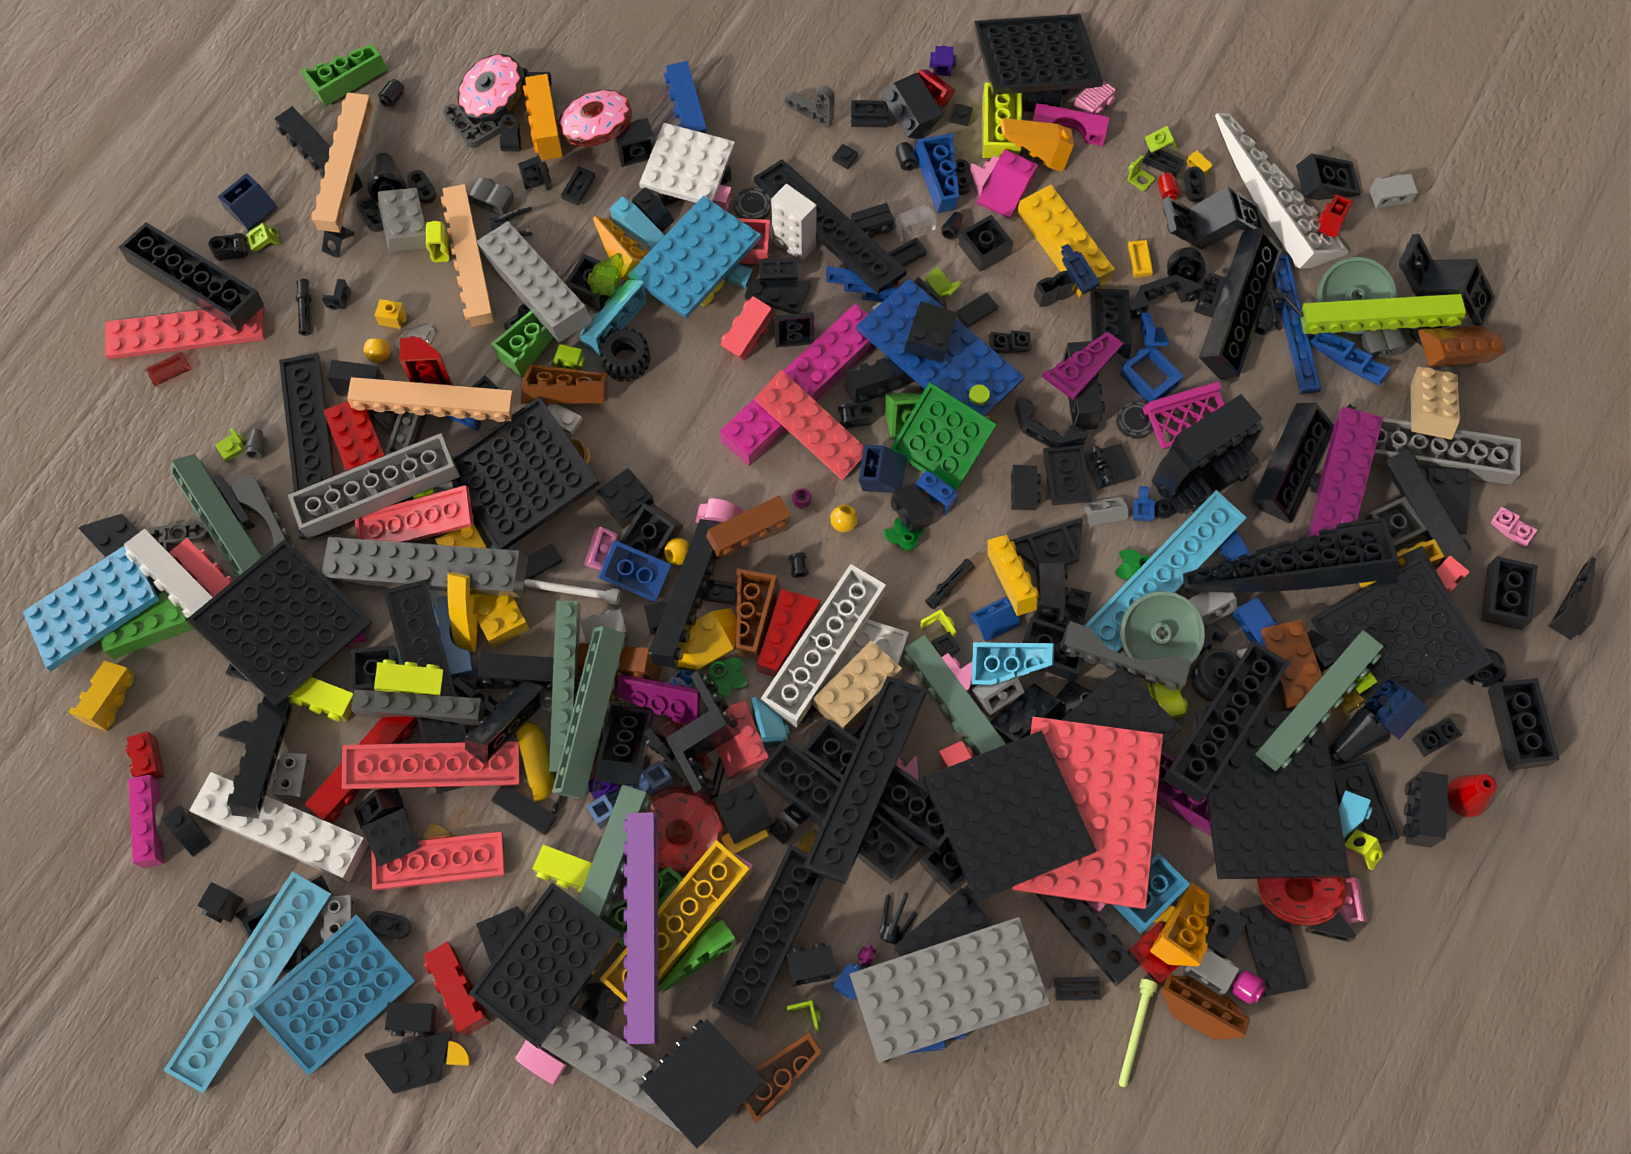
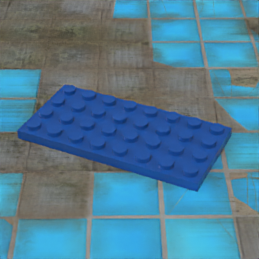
M910 278L856 325L857 331L924 389H926L929 382H932L984 416L988 415L1025 378L957 319L955 320L942 363L904 352L920 301L942 307ZM983 385L988 388L990 395L987 403L978 406L970 401L969 392L973 386Z

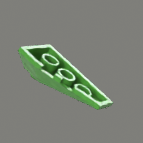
M886 394L885 416L891 439L897 438L922 394Z
M722 919L718 922L714 920L707 925L706 930L702 932L660 984L659 990L662 994L737 945L734 935Z

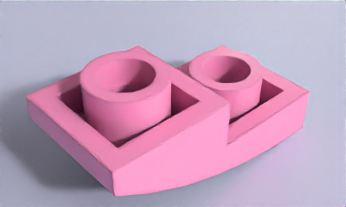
M1501 507L1491 520V524L1505 536L1527 548L1536 535L1537 529L1520 521L1519 515Z
M527 1040L515 1058L527 1069L552 1085L557 1083L567 1066L552 1053L546 1052L541 1047L539 1049Z

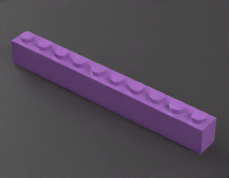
M654 812L627 813V819L624 820V831L627 832V841L624 842V854L627 855V864H624V876L627 877V886L624 887V899L627 900V909L624 910V922L627 923V932L624 933V945L627 946V955L624 956V968L627 969V978L624 979V992H627V1002H624V1015L627 1016V1025L624 1026V1039H627V1044L659 1043L658 814Z

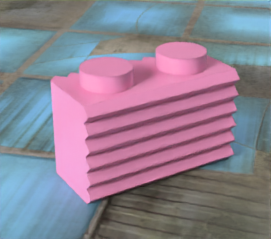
M1104 80L1102 87L1086 88L1076 98L1074 110L1101 115L1104 107L1111 106L1115 101L1116 89Z

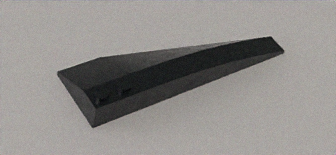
M1378 518L1336 525L1335 529L1318 531L1319 536L1313 535L1308 537L1304 535L1294 542L1285 541L1256 550V554L1247 556V554L1240 555L1237 560L1227 562V560L1221 561L1212 568L1206 566L1183 573L1185 590L1192 592L1240 593L1315 589L1396 579L1399 572V559L1386 519Z

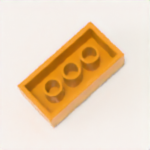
M548 75L525 77L526 85L523 86L535 154L539 153L541 161L561 158L563 155Z

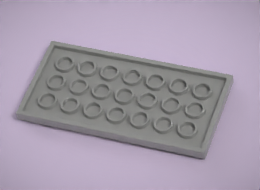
M1019 917L849 974L878 1063L1050 1004Z

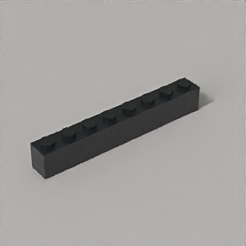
M699 520L648 652L652 664L676 668L678 662L682 660L683 648L690 639V629L696 623V613L702 607L704 592L708 591L710 576L714 575L716 560L720 558L717 557L706 538L708 529L723 522Z

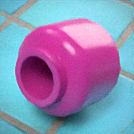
M1248 970L1243 971L1241 974L1237 973L1231 983L1234 986L1233 995L1248 1004L1258 1003L1266 990L1263 979Z

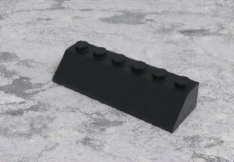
M1317 402L1296 403L1252 499L1261 511L1287 523H1292L1307 490L1310 477L1316 470L1334 428V424Z

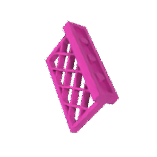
M1219 381L1151 401L1142 408L1145 416L1148 415L1161 449L1172 446L1182 426L1186 428L1192 426L1185 422L1187 414L1196 418L1195 423L1204 418L1202 417L1204 409L1214 412L1224 405L1219 392L1221 389ZM1215 397L1217 402L1216 409L1207 405L1210 398ZM1195 403L1202 407L1199 414L1189 410L1192 404ZM1174 409L1184 412L1182 419L1172 415ZM1161 414L1167 417L1165 424L1157 422L1155 415ZM1170 419L1179 423L1177 431L1167 427ZM1165 431L1174 435L1171 442H1165L1163 437Z

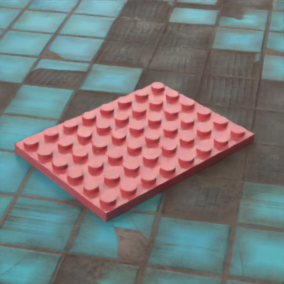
M1033 717L1030 735L1042 730L1097 852L1012 887V890L1146 909L1163 734Z

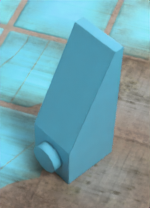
M623 196L610 208L612 221L651 250L665 236L637 206Z
M1346 790L1339 806L1344 839L1362 824L1364 818L1369 819L1373 807L1369 806L1371 800Z

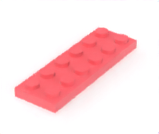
M782 370L755 397L754 400L841 480L862 459L864 446Z
M466 485L391 505L355 519L357 539L411 543L474 526L470 491Z
M502 832L418 841L420 846L418 850L383 866L378 865L371 849L372 889L374 891L505 876Z

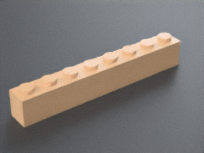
M347 93L345 100L342 101V113L338 116V128L333 134L334 143L329 149V161L325 164V176L321 179L320 194H317L316 209L312 212V221L315 223L317 230L340 233L373 109L369 95Z
M462 184L443 188L444 196L441 197L443 208L447 209V212H444L446 223L450 224L447 232L449 239H453V244H450L452 254L456 255L457 259L453 260L455 270L459 271L460 276H457L459 288L462 287L463 289L460 297L462 304H466V309H463L465 320H469L472 327L493 323L494 318L480 249L476 242L478 239L466 186Z
M353 377L350 380L347 397L351 408L360 411L372 409L377 412L394 411L398 414L409 412L416 415L433 414L437 417L454 416L459 419L465 417L476 420L494 419L498 422L511 421L514 403L511 390Z

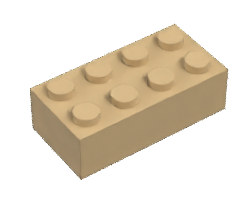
M1418 367L1411 383V431L1452 440L1460 422L1458 375L1448 371L1442 372L1428 367Z
M871 640L813 698V706L824 717L847 731L877 700L886 677L890 676L898 679L901 676L902 668Z

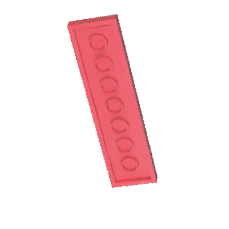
M263 307L238 331L205 310L106 322V357L108 359L265 340Z
M506 742L485 765L465 750V743L342 745V789L519 785V742Z

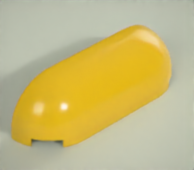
M526 722L516 733L529 786L532 788L535 803L547 799L552 794L556 777L554 772L549 771L550 753L543 730L532 722Z

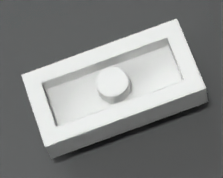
M545 404L563 431L573 435L583 420L582 416L558 404Z

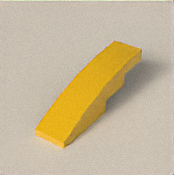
M451 572L448 574L447 595L454 642L461 649L475 652L478 612L473 611L474 594L470 593V576Z

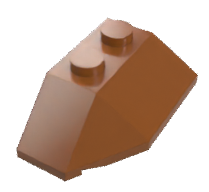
M1168 975L1162 989V994L1174 1018L1213 1040L1245 1037L1250 1019L1244 1016L1241 1009L1231 998L1225 995L1222 997L1189 976Z

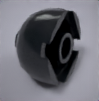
M1183 247L1177 249L1170 255L1167 261L1168 276L1178 275L1198 283L1206 273L1205 260L1202 254L1194 248Z
M1484 648L1493 663L1464 680L1471 685H1474L1473 681L1483 683L1482 687L1487 688L1493 686L1496 682H1504V677L1507 675V667L1501 654Z

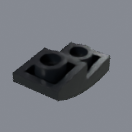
M1012 330L1010 334L990 332L988 335L989 347L996 353H1022L1031 350L1030 332Z
M1451 718L1419 734L1412 740L1422 755L1426 757L1463 735Z

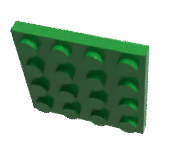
M929 382L890 449L907 457L906 462L923 473L931 471L958 491L998 424L937 385Z

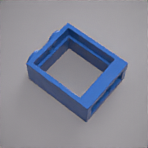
M1154 346L1143 347L1136 353L1133 359L1128 358L1122 364L1120 376L1147 403L1166 397L1180 386L1184 377ZM1147 357L1169 377L1155 390L1133 370L1135 366Z

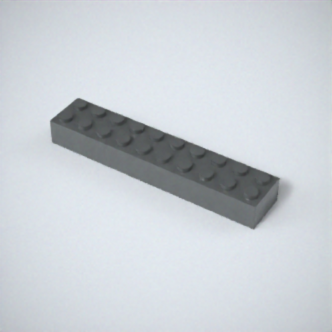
M328 537L321 574L333 583L398 587L426 580L428 590L448 592V574L454 572L470 576V593L522 597L528 556L516 550Z

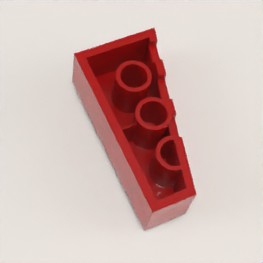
M447 941L424 954L426 959L424 966L429 974H433L435 979L433 982L438 993L442 994L445 1000L443 1004L448 1013H451L454 1020L453 1024L458 1033L469 1036L491 1023L483 1005L469 995L473 985L452 944Z

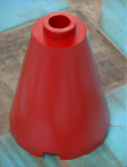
M1488 774L1463 775L1455 778L1448 785L1447 797L1451 809L1458 815L1466 818L1483 814L1488 809L1495 794L1497 783Z

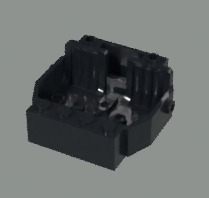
M1242 394L1176 435L1169 452L1159 463L1151 481L1157 487L1159 494L1166 498L1178 513H1185L1186 515L1191 511L1194 513L1216 490L1220 493L1238 480L1242 482L1250 476V470L1258 464L1259 460L1251 449L1264 429L1260 423L1262 418Z

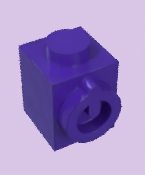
M935 46V52L930 54L929 67L933 69L935 75L951 76L952 66H956L957 55H953L954 47Z
M596 777L588 782L589 791L595 800L604 794H612L620 790L618 787L620 784L595 781Z

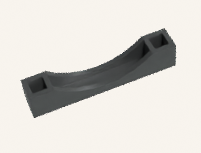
M254 474L231 484L238 501L244 509L254 512L268 523L273 535L274 547L283 539L288 542L290 536L286 528H281L279 524L282 522V519L277 511H273L272 507L275 505L271 497L265 495L264 491L267 489L261 479L257 480Z
M1071 621L1065 628L1059 649L1067 656H1078L1084 658L1088 663L1105 665V668L1109 670H1118L1122 667L1131 677L1138 676L1144 678L1148 683H1159L1165 685V688L1174 691L1180 690L1186 684L1191 661L1173 655L1153 660L1126 657L1106 646L1091 628Z
M355 690L351 711L358 717H421L480 726L481 720L485 717L486 704L479 698Z

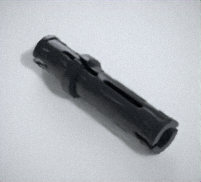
M302 278L296 281L298 333L302 336H308L311 333L310 302L312 298L309 295V280Z
M967 558L964 559L942 584L940 583L936 586V590L925 600L926 604L931 609H936L944 598H948L951 595V591L975 568L973 562Z

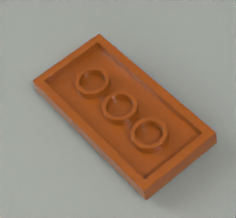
M1302 619L1262 628L1260 631L1266 648L1290 662L1278 682L1288 709L1297 707L1323 677Z

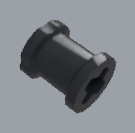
M799 552L788 556L792 565L791 575L793 578L809 575L805 563L806 553Z

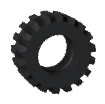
M623 327V330L617 328L614 333L610 331L608 337L605 336L603 338V343L600 344L599 350L605 372L608 375L610 374L611 378L615 379L617 377L618 381L622 382L623 379H626L627 382L631 381V378L636 380L639 378V374L643 376L645 369L648 370L650 363V352L646 338L643 337L642 333H636V330L633 328L628 330V327ZM623 350L635 352L628 359H618L615 357L617 353Z

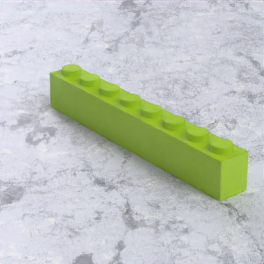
M1453 294L1303 303L1301 310L1303 317L1300 318L1303 334L1447 325L1456 326L1461 325L1466 311L1462 295Z

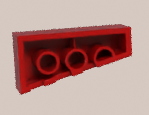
M783 589L780 590L757 662V672L773 677L777 675L811 624L814 616L820 610L821 600Z

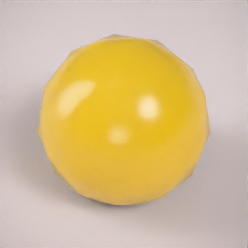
M368 339L363 351L368 361L379 364L387 361L391 348L386 339Z
M849 505L837 506L830 516L831 525L836 531L841 533L852 531L858 522L855 509Z
M681 537L668 541L664 549L667 561L676 566L682 565L690 543Z

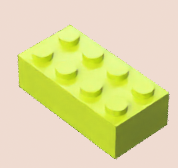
M984 83L982 96V158H992L993 156L1000 158L1004 149L1020 156L1021 148L1003 137L1001 119L1022 120L1021 93L992 94L990 83Z

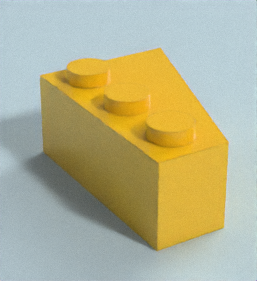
M103 661L90 680V683H93L87 692L82 691L79 696L81 701L76 708L71 707L68 713L86 725L108 731L115 721V714L118 708L124 702L127 689L133 684L135 674L126 667Z

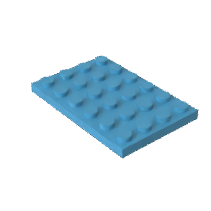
M702 196L628 274L630 280L643 281L647 292L687 319L762 237L760 233L705 196Z
M125 545L23 611L44 665L49 671H53L159 601L149 577H146L139 569L140 565L136 561L131 562L125 555Z
M356 914L248 1009L309 1076L385 1009L388 1002L394 1001L412 985L415 979Z

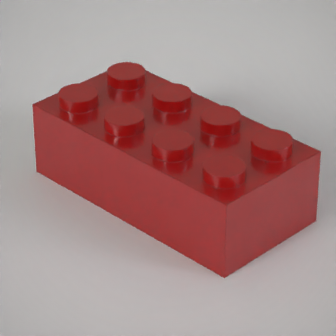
M346 401L323 410L346 471L385 456L368 409L356 410L351 408L349 402Z

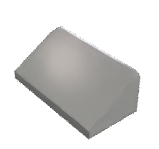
M1122 496L1084 503L1086 517L1090 526L1128 519V506Z

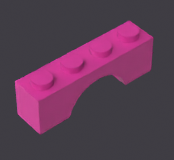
M1037 103L1033 121L1059 124L1064 127L1073 128L1082 135L1085 143L1103 146L1109 117Z
M151 775L129 778L133 863L142 868L164 864L163 842L159 837L155 818L156 806L160 802L159 781Z

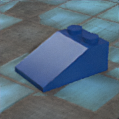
M612 540L597 578L656 602L671 564Z

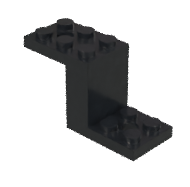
M1230 187L1222 189L1191 208L1186 207L1169 196L1162 200L1164 206L1163 213L1168 222V231L1201 250L1238 229L1244 231L1257 228L1264 229L1258 204Z
M1412 234L1399 260V267L1403 271L1415 296L1461 294L1464 306L1474 326H1483L1495 295L1478 260H1433L1420 234Z
M696 671L690 676L709 711L667 737L666 740L694 792L709 801L716 797L713 792L715 786L710 778L705 777L703 773L705 768L699 759L738 735L737 726L739 724L733 715H729L727 711L729 706L723 697H719L717 693L719 688L715 681L710 680L707 675L703 676L700 672Z

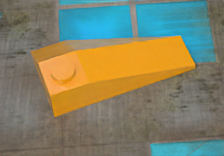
M1001 119L1003 137L1019 148L1025 147L1030 151L1032 157L1038 156L1042 159L1045 166L1060 172L1065 169L1074 146L1072 130L1070 128L1053 123Z
M594 216V223L612 266L617 268L621 279L625 281L630 280L628 274L649 251L644 250L643 252L637 247L638 242L624 236L625 231L610 219Z
M1191 882L1156 938L1150 952L1168 965L1199 966L1208 948V943H1206V934L1208 933L1206 922L1209 915L1210 894Z

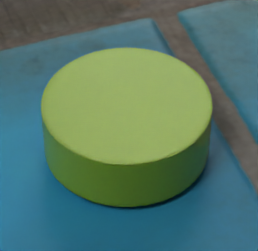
M983 385L973 386L969 392L970 401L978 406L987 403L990 395L988 388Z

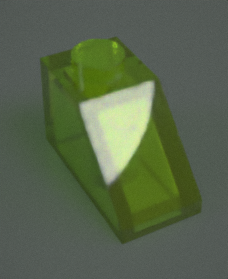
M617 253L594 266L593 272H590L588 275V284H590L591 292L608 296L615 295L624 265L622 253Z

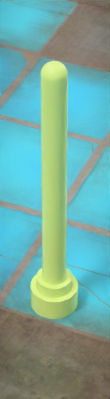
M1141 979L1139 985L1142 995L1119 1079L1121 1087L1128 1085L1150 997H1153L1158 988V983L1147 979Z

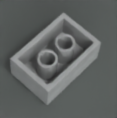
M417 188L379 191L378 206L389 252L426 248V227Z

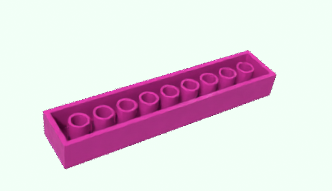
M854 304L783 372L811 398L817 401L845 375L846 369L852 368L875 346L856 330V325L868 314L858 305ZM753 399L720 430V439L746 464L750 465L787 429Z

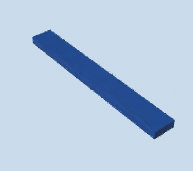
M1280 255L1272 278L1275 289H1280L1282 293L1286 292L1290 300L1301 311L1289 256ZM1285 301L1284 306L1280 308L1300 394L1318 393L1321 391V385L1308 334H1303L1300 316Z

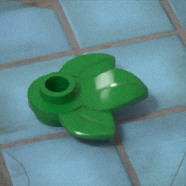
M900 517L894 520V528L883 530L884 537L890 543L899 544L905 551L913 550L918 545V538L923 534V528L910 533L902 525Z
M1132 549L1122 550L1119 552V556L1123 563L1116 569L1115 575L1121 579L1128 580L1141 568L1140 564H1145L1151 557L1141 556L1136 550Z
M729 658L725 662L716 661L710 665L709 676L719 688L717 693L728 698L731 688L741 689L747 686V680L740 672L744 666L742 660ZM717 669H721L723 673L721 675H717L715 671Z

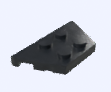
M123 514L78 527L105 557L123 547L126 542L140 533Z
M1079 518L1012 539L1010 542H1014L1016 552L1036 570V563H1064V566L1076 563L1080 559L1083 519Z
M452 1031L365 1053V1058L393 1094L438 1083L443 1072V1064L446 1061Z

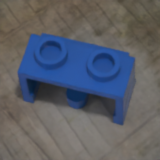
M925 471L915 484L919 491L923 489L930 494L931 503L939 501L945 505L944 515H947L958 502L957 491L931 471Z

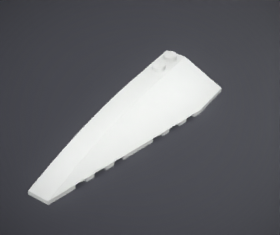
M1217 113L1215 117L1246 187L1255 203L1258 204L1261 213L1283 244L1284 250L1292 257L1293 263L1299 269L1313 268L1347 255L1349 251L1338 236L1335 238L1318 231L1321 225L1318 223V211L1314 206L1310 208L1304 202L1306 198H1304L1302 193L1293 190L1294 184L1275 163L1271 165L1266 160L1268 158L1267 154L1255 148L1256 142L1243 134L1245 130L1229 113Z

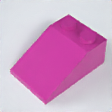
M1004 149L977 200V204L1010 219L1020 200H1022L1034 181L1038 165Z

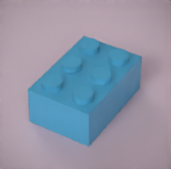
M1157 853L1150 860L1146 909L1118 905L1112 906L1141 934L1190 883Z

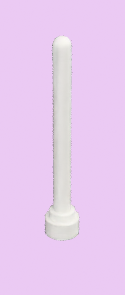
M526 579L524 582L525 587L605 599L606 602L612 605H619L621 598V589L616 588L602 591Z

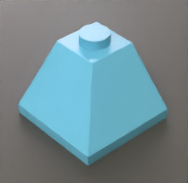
M756 697L751 698L755 722L764 748L780 745L784 739L787 740V736L790 735L788 724H783L782 717Z

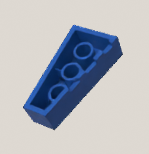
M688 61L666 65V73L663 74L665 83L669 87L670 100L673 101L675 106L673 107L675 118L679 119L680 124L678 127L707 134V128Z
M953 133L918 139L914 152L937 213L955 210L959 199V189L954 159Z

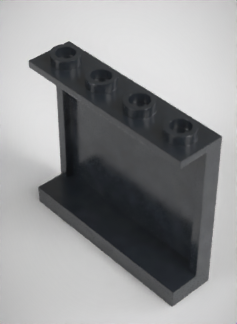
M708 1019L704 1022L699 1020L691 1029L693 1033L688 1038L683 1036L674 1045L677 1049L671 1055L666 1053L658 1061L660 1066L654 1072L650 1069L641 1078L643 1083L640 1085L644 1092L696 1149L765 1081Z

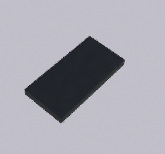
M1369 757L1332 766L1334 785L1339 803L1342 801L1345 790L1371 800L1369 806L1373 807L1369 819L1364 818L1362 824L1355 830L1377 838L1379 844L1398 840V833ZM1364 838L1354 840V844L1357 847L1363 846L1366 843Z

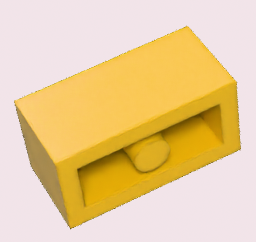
M1197 150L1188 156L1186 162L1190 167L1202 169L1204 177L1211 172L1213 167L1211 162Z

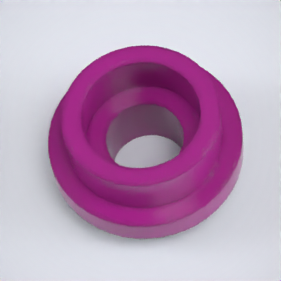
M798 489L792 495V502L798 508H806L812 502V495L806 489ZM804 497L805 501H799L798 499Z
M868 944L860 949L857 956L860 959V965L870 966L873 962L876 950L873 949L872 945Z

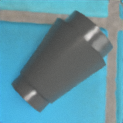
M251 430L244 447L246 457L260 459L264 454L262 430Z

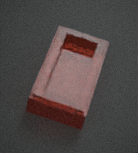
M179 352L145 368L154 386L191 370L183 352Z

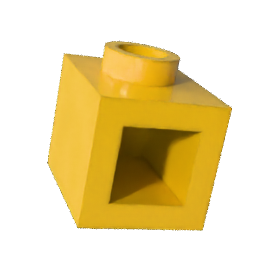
M379 299L374 316L381 326L401 329L403 322L407 320V311H405L403 304L400 302Z

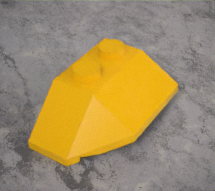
M731 608L711 611L696 620L695 625L690 629L689 642L685 643L683 658L678 662L677 667L698 671L734 650L736 645L737 617Z

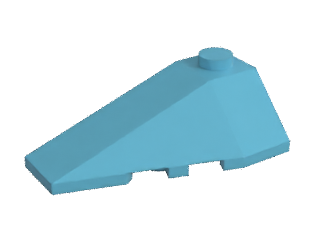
M973 642L971 684L994 685L1053 666L1054 644Z

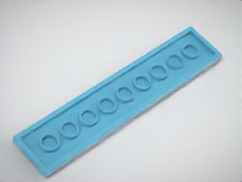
M1216 490L1085 626L1091 628L1106 646L1118 652L1122 648L1119 635L1120 624L1128 607L1135 600L1149 593L1159 591L1175 593L1184 583L1183 573L1198 569L1247 517Z
M291 872L163 1071L201 1093L206 1091L254 1016L248 1008L271 989L331 895L330 892L296 872Z

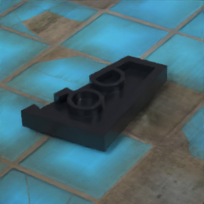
M751 279L744 296L746 300H750L754 296L771 308L790 314H799L811 287V281Z

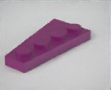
M1106 332L1089 343L1081 351L1078 350L1067 360L1061 361L1050 371L1044 372L1042 377L1074 400L1122 348L1123 342L1109 332Z
M622 674L618 677V697L640 707H649L654 713L667 715L673 718L672 721L679 724L683 722L688 725L700 717L701 694L698 689Z

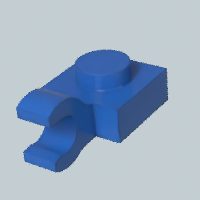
M1140 486V490H1138V499L1133 501V521H1154V500H1148L1149 486Z

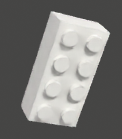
M785 184L771 199L773 242L777 247L785 249L791 257L797 258L802 262L816 247V204L788 184Z

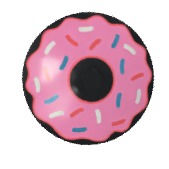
M494 54L479 60L467 71L459 85L458 104L461 110L470 119L478 122L492 121L506 114L516 104L522 94L525 83L522 67L514 58L506 54Z

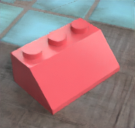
M746 701L731 705L727 709L729 715H733L739 724L737 726L739 734L716 748L722 759L728 779L760 768L768 759Z

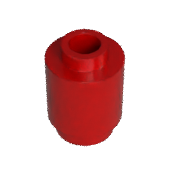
M1171 173L1162 174L1158 178L1157 183L1162 199L1169 196L1176 200L1180 196V190L1175 176Z

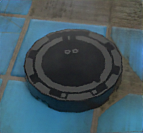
M757 187L743 189L737 194L734 201L735 212L742 219L763 220L769 215L772 206L770 196Z
M1131 401L1121 406L1117 413L1116 424L1123 435L1133 437V439H1141L1151 434L1153 431L1152 423L1149 416H1145L1142 409L1147 404L1140 401Z

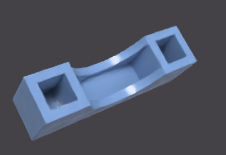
M448 595L437 597L436 605L433 606L435 617L439 619V624L437 625L452 681L460 674L465 678L475 677L471 653L469 650L457 647L453 642Z
M661 760L642 771L639 787L627 786L647 792L650 797H653L671 786L673 781ZM620 790L612 794H604L586 806L599 829L607 826Z

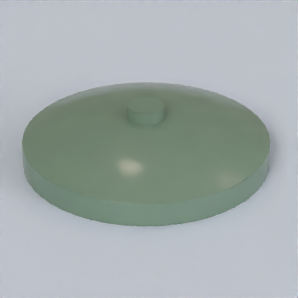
M1351 257L1334 264L1322 276L1317 289V303L1396 298L1395 283L1389 272L1378 262L1364 257ZM1366 330L1357 332L1345 331L1342 333L1360 335L1363 334Z
M1159 591L1138 598L1128 607L1121 620L1119 635L1121 646L1127 657L1153 660L1173 655L1191 661L1192 664L1203 647L1205 630L1200 613L1190 601L1172 592Z

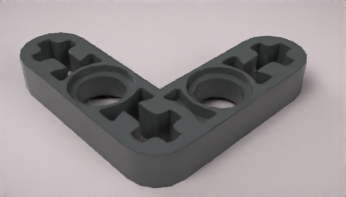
M821 85L817 90L815 102L793 91L789 92L784 99L785 104L790 109L822 126H829L834 119L835 95L833 90L826 85Z
M449 104L444 108L447 122L470 148H476L500 134V121L503 116L492 121L480 122L474 126L459 106ZM451 112H453L454 114L456 113V119L453 116V114H450ZM511 120L509 123H506V126L510 128L512 125ZM461 123L467 124V127L464 129L458 128ZM487 126L493 128L490 132H484L483 130Z
M202 522L158 526L149 531V534L154 539L158 537V534L162 535L159 537V544L168 553L170 552V546L179 545L186 538L192 543H199L207 540L210 536ZM201 528L203 531L200 532V535H197L196 533ZM183 530L184 535L179 539H175V532ZM148 576L152 582L155 581L151 576Z

